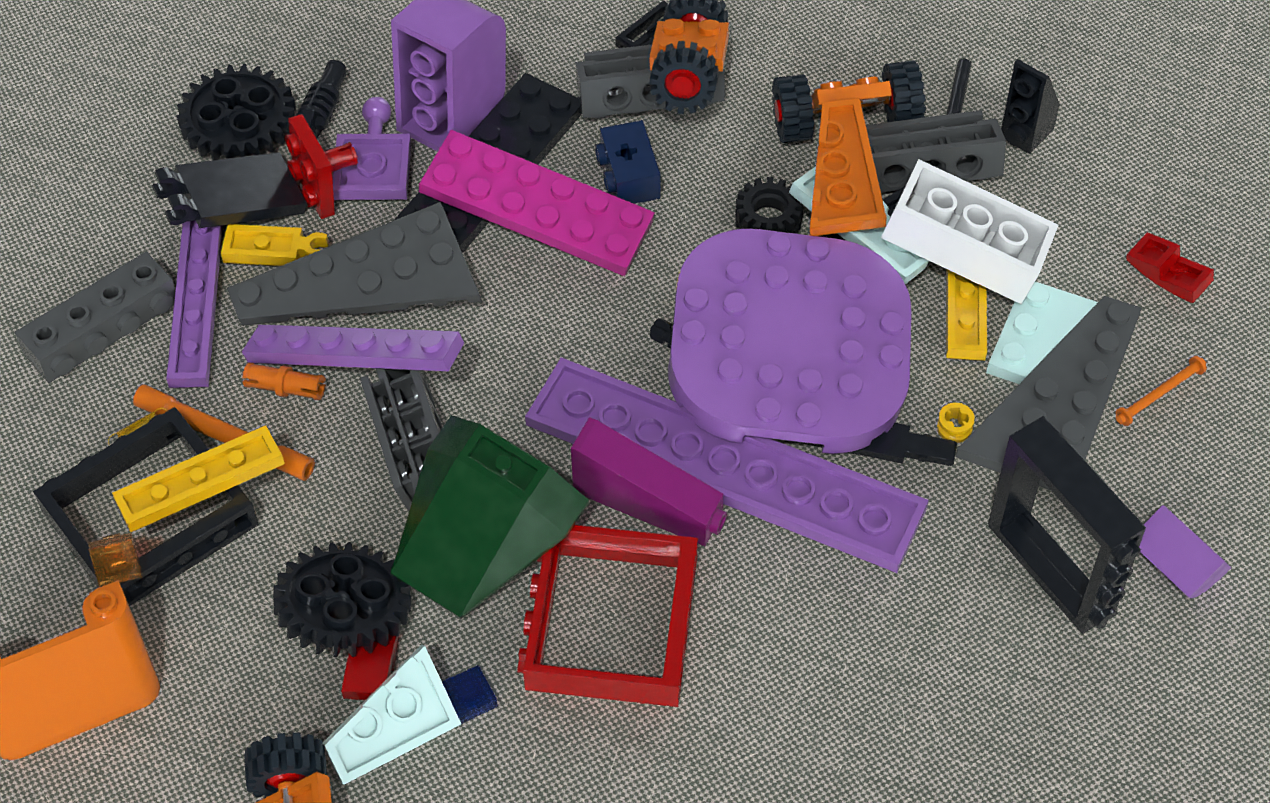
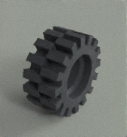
M767 177V183H762L761 178L754 179V187L749 182L745 184L744 191L740 190L736 199V228L762 229L798 234V230H801L803 204L789 193L792 184L786 188V180L780 179L778 184L773 183L774 177ZM768 207L775 208L783 214L768 218L760 216L755 211Z

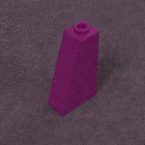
M591 417L588 418L571 447L572 481L575 489L588 499L675 535L698 538V544L704 547L713 533L718 535L721 532L727 517V512L723 511V493Z

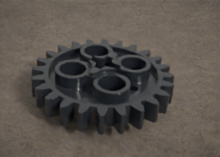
M243 64L239 71H234L232 65H228L227 73L223 74L215 68L213 69L214 77L212 78L203 74L200 75L202 84L190 83L191 93H182L183 103L177 104L179 112L177 120L183 140L188 141L190 149L198 147L201 157L210 152L212 160H218L222 155L226 156V159L234 158V156L244 157L251 153L253 155H260V150L263 148L271 153L274 152L272 143H285L283 133L290 134L288 118L294 117L296 111L290 86L285 87L282 77L275 79L272 70L262 75L261 66H257L252 72H249L246 64Z
M331 542L327 552H323L319 547L313 546L312 557L300 552L298 553V564L290 561L286 562V573H278L277 585L273 587L274 615H278L279 628L287 627L288 639L300 636L301 648L315 643L316 654L322 653L328 647L332 648L333 657H338L341 649H347L352 657H356L357 647L362 646L368 653H372L374 641L387 646L389 635L397 637L400 635V625H407L408 612H411V587L391 574L394 559L383 563L384 552L379 551L370 556L368 555L367 545H364L358 552L353 551L351 542H347L344 550H338L336 545Z

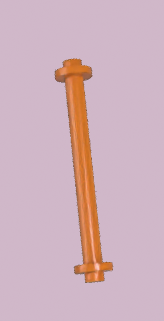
M1193 356L1189 360V366L1127 409L1124 407L1118 408L1116 410V421L1124 426H1129L1133 422L1132 417L1187 378L1195 373L1199 375L1205 373L1207 370L1206 361L1198 356Z

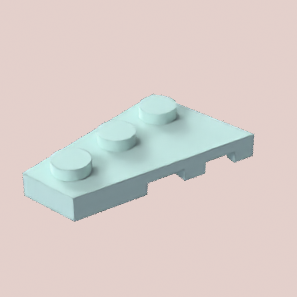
M1034 282L1023 303L1014 302L988 363L986 373L1020 384L1098 302Z
M421 645L322 743L341 784L344 785L461 725L426 647Z

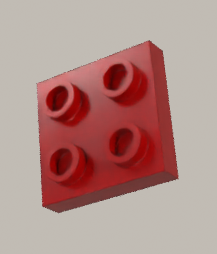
M303 114L288 118L290 134L285 136V140L292 156V160L288 161V169L296 182L300 181L302 193L308 207L314 206L321 219L335 215L332 172L357 165L356 151L352 147L351 142L323 151Z

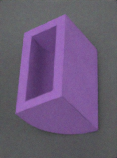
M1164 505L1144 524L1146 530L1139 546L1140 552L1189 598H1195L1207 591L1231 569L1218 554Z

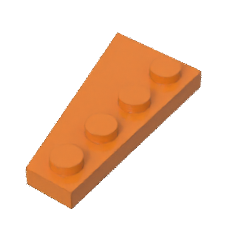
M860 98L822 102L809 236L886 227V213Z

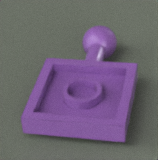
M381 97L369 98L362 108L363 117L368 122L367 134H337L336 147L351 142L357 154L358 164L333 172L334 200H407L411 155L410 134H382L383 124L391 116V107Z

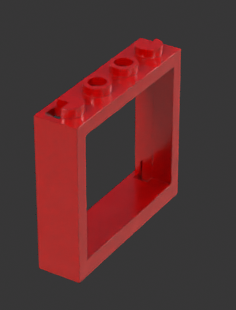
M574 525L567 537L536 560L537 562H542L540 574L533 573L531 579L530 598L535 599L534 610H526L523 634L529 636L527 648L520 647L518 653L517 673L524 676L525 690L678 707L697 565L698 538ZM561 555L677 567L662 678L542 665Z

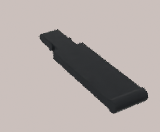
M894 423L887 433L883 432L873 439L869 446L847 453L902 464L904 457L920 462L952 466L955 460L957 442L932 437L929 434L909 432L910 425ZM796 442V443H801V444H806V445H811V446H816V447H821V448H822V445H821V444H813V443H805V442Z

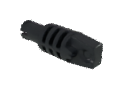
M329 60L320 80L311 85L297 115L303 114L316 138L319 137L322 130H325L340 101L338 90L348 73L345 64L338 60Z

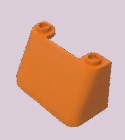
M119 580L97 588L85 598L82 610L87 625L3 659L0 656L1 758L6 760L23 758L144 708L153 703L160 691L159 679Z

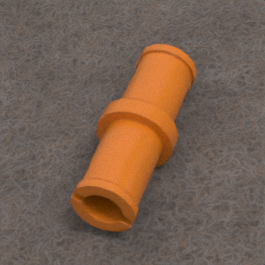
M249 362L244 368L242 377L249 379L243 381L244 387L275 391V394L281 397H287L289 394L321 400L326 384H319L326 381L325 376L293 371L292 367L285 365L280 366V368H274Z

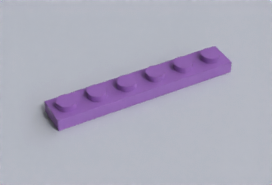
M188 221L182 224L166 378L169 388L209 387L223 225L199 228L196 221Z
M258 325L242 353L248 363L449 371L464 345V341L459 331Z

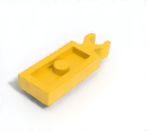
M228 224L221 257L223 263L282 266L321 250H316L315 248L328 247L329 242L327 234L321 232L312 233L304 237L302 228Z

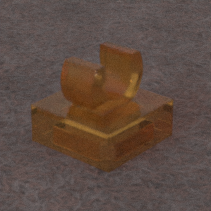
M117 533L104 536L102 540L89 542V553L99 587L117 580L124 582L142 577V569L132 533L124 535Z

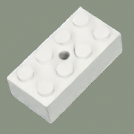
M918 159L881 238L1022 304L1040 274L1058 224Z

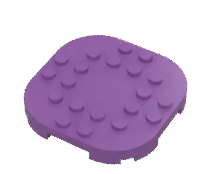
M737 229L717 234L702 242L689 254L681 267L676 288L668 379L671 392L680 408L684 406L696 418L695 424L716 437L731 442L742 443L744 435L821 444L822 453L829 454L847 453L865 448L871 444L873 439L883 432L887 433L892 428L901 412L909 388L911 301L903 279L888 261L867 247L847 240L762 229Z

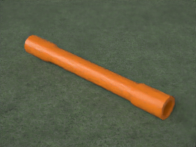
M145 384L136 390L133 398L134 406L150 413L155 412L156 415L163 414L175 407L193 430L222 443L249 433L183 404L174 397ZM277 445L285 464L276 469L306 481L314 470L315 460L286 446Z

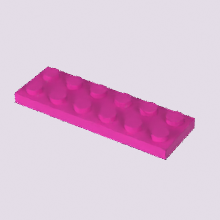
M450 130L419 183V193L622 276H626L655 215V212L454 130Z

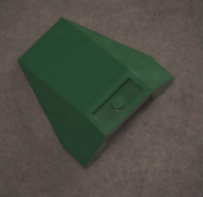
M451 415L427 450L391 574L462 619L567 537L589 504V500L550 466L483 425Z

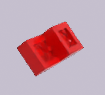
M1148 232L1126 255V260L1148 279L1168 292L1191 303H1194L1214 281V269L1180 256L1179 244Z
M389 635L387 646L374 641L372 653H368L361 646L357 647L356 657L348 655L341 689L343 699L366 700L390 676L391 671H394L399 636Z

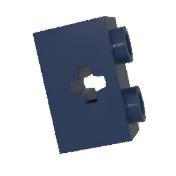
M643 120L600 128V144H595V154L598 165H605L606 171L603 172L606 192L613 193L614 196L633 204L661 199V175Z

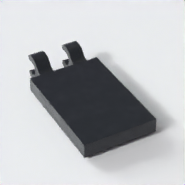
M280 152L175 165L174 171L168 167H162L155 170L159 183L152 185L157 198H168L172 210H166L165 215L171 225L196 221L199 228L264 220L304 214L307 202Z

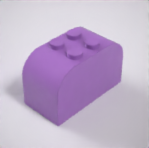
M413 0L391 20L396 130L403 134H410L412 139L438 152L450 130L469 136L504 97L506 84L505 22L502 17L467 0Z

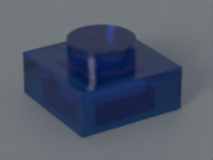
M479 665L442 681L461 724L498 707L497 698Z

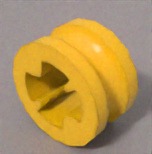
M954 402L945 405L939 412L937 422L938 434L943 439L952 440L957 443L964 442L972 434L975 420L973 411L962 403ZM950 419H957L961 427H954Z

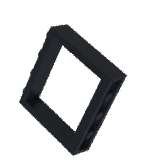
M175 407L163 414L154 416L147 424L128 435L119 437L110 446L93 456L84 458L75 467L58 477L49 479L40 488L33 491L42 513L97 588L119 580L129 606L259 525L252 502L238 485L223 491V494L229 500L228 503L110 575L62 510L64 507L179 438L193 456L208 451V447Z
M1044 416L1009 436L987 526L1081 634L1086 633L1095 626L1098 629L1106 627L1109 619L1118 614L1116 610L1119 601L1125 595L1124 588L1127 579L1133 573L1132 566L1135 557L1141 551L1139 546L1146 527ZM1040 479L1101 546L1090 580L1031 514Z

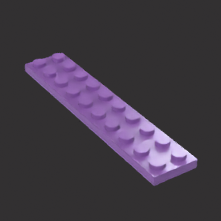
M560 358L525 416L526 426L572 444L575 442L588 418L596 419L723 493V504L895 573L898 572L928 507L929 500L770 438L744 435L742 443H737L716 437L695 424L696 418L684 406L680 408L677 402L564 358Z

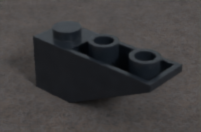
M1019 59L1014 62L1001 130L1009 144L1031 154L1054 130L1060 104L1050 77Z

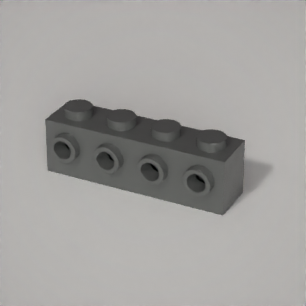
M146 251L15 331V335L24 356L49 384L58 377L68 374L74 367L93 355L100 354L106 347L125 335L135 332L141 325L152 318L167 312L174 305L176 290L173 280Z

